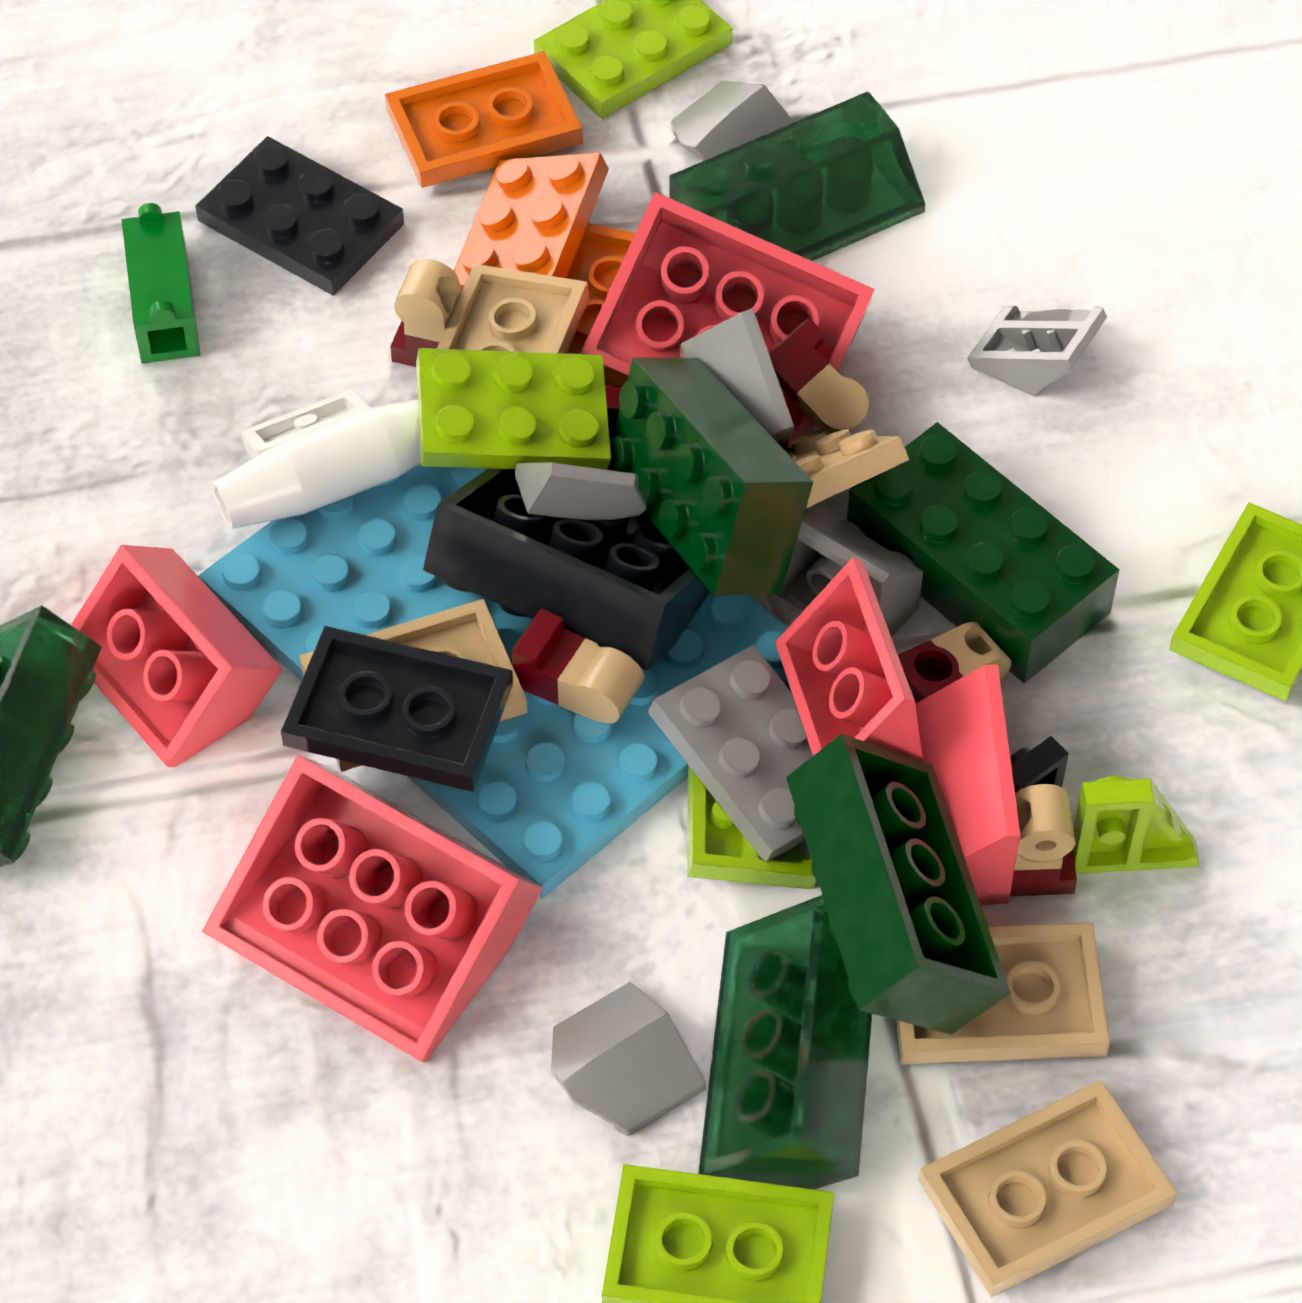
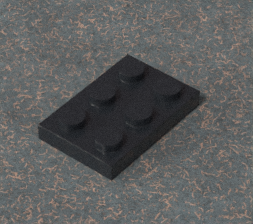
M269 136L259 143L195 205L197 218L200 223L332 296L404 225L403 208Z
M324 626L281 729L283 746L474 792L513 687V672L502 667Z

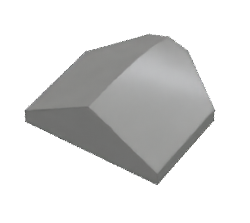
M722 80L671 120L672 133L677 136L683 148L706 164L741 176V181L751 186H755L805 145V135L763 84Z
M1005 306L1001 309L967 359L972 368L1034 396L1073 369L1106 320L1107 315L1101 306H1094L1092 310L1053 309L1020 312L1017 306Z
M554 462L516 463L515 478L528 514L583 520H614L639 516L646 510L647 504L638 489V476L636 474Z
M631 982L553 1027L552 1074L574 1104L610 1122L618 1132L626 1136L632 1135L706 1090V1082L668 1012Z

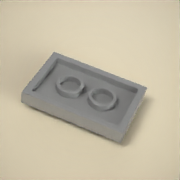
M754 645L653 700L648 714L738 830L757 851L761 859L768 862L805 841L802 828L794 815V802L786 777L809 760L813 754L792 692Z

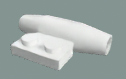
M350 389L240 431L246 452L252 459L212 482V489L224 521L230 529L306 514L396 479L421 464L418 399L370 408Z

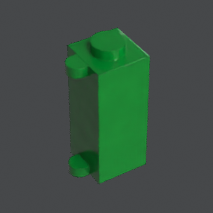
M155 203L143 204L138 209L139 217L121 219L133 325L141 364L201 356L187 247L180 211L162 213L161 207Z

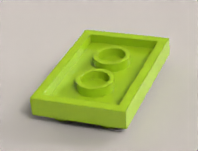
M604 0L534 40V54L545 51L558 79L601 119H604L731 45L733 28L702 0Z
M419 348L416 371L421 466L516 469V463L554 462L608 470L611 453L603 355Z
M1248 502L1173 633L1169 650L1283 701H1287L1302 674V524Z
M623 1164L601 1295L602 1303H821L835 1192Z

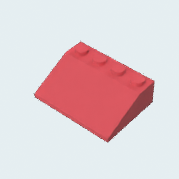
M654 192L580 354L603 355L604 367L628 377L633 358H681L680 348L683 342L743 311L753 308L768 353L775 349L810 317L826 334L823 346L818 349V352L839 373L868 310L875 289ZM782 390L794 425L789 445L784 447L793 451L791 441L810 433L814 423Z
M297 755L202 932L417 1060L426 1062L510 950L543 887L331 767Z

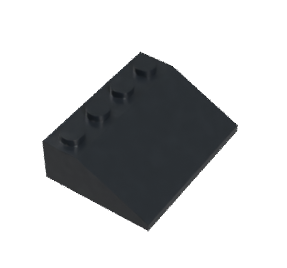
M487 469L438 503L423 567L424 571L444 579L445 583L451 588L463 592H473L499 604L503 611L511 615L534 619L541 608L564 618V629L597 643L599 647H611L622 651L637 662L640 668L646 671L675 646L710 593V590L644 512L639 516L614 520H583L528 514L515 478V469Z

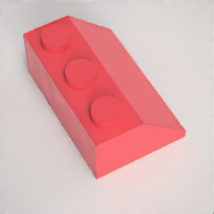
M121 545L60 641L61 646L167 767H177L249 720L283 670L172 548Z
M852 557L775 641L812 754L814 756L839 735L845 734L923 761L915 700L862 560Z
M998 664L984 665L915 703L923 762L931 764L935 771L980 905L1008 904L1020 841V828Z

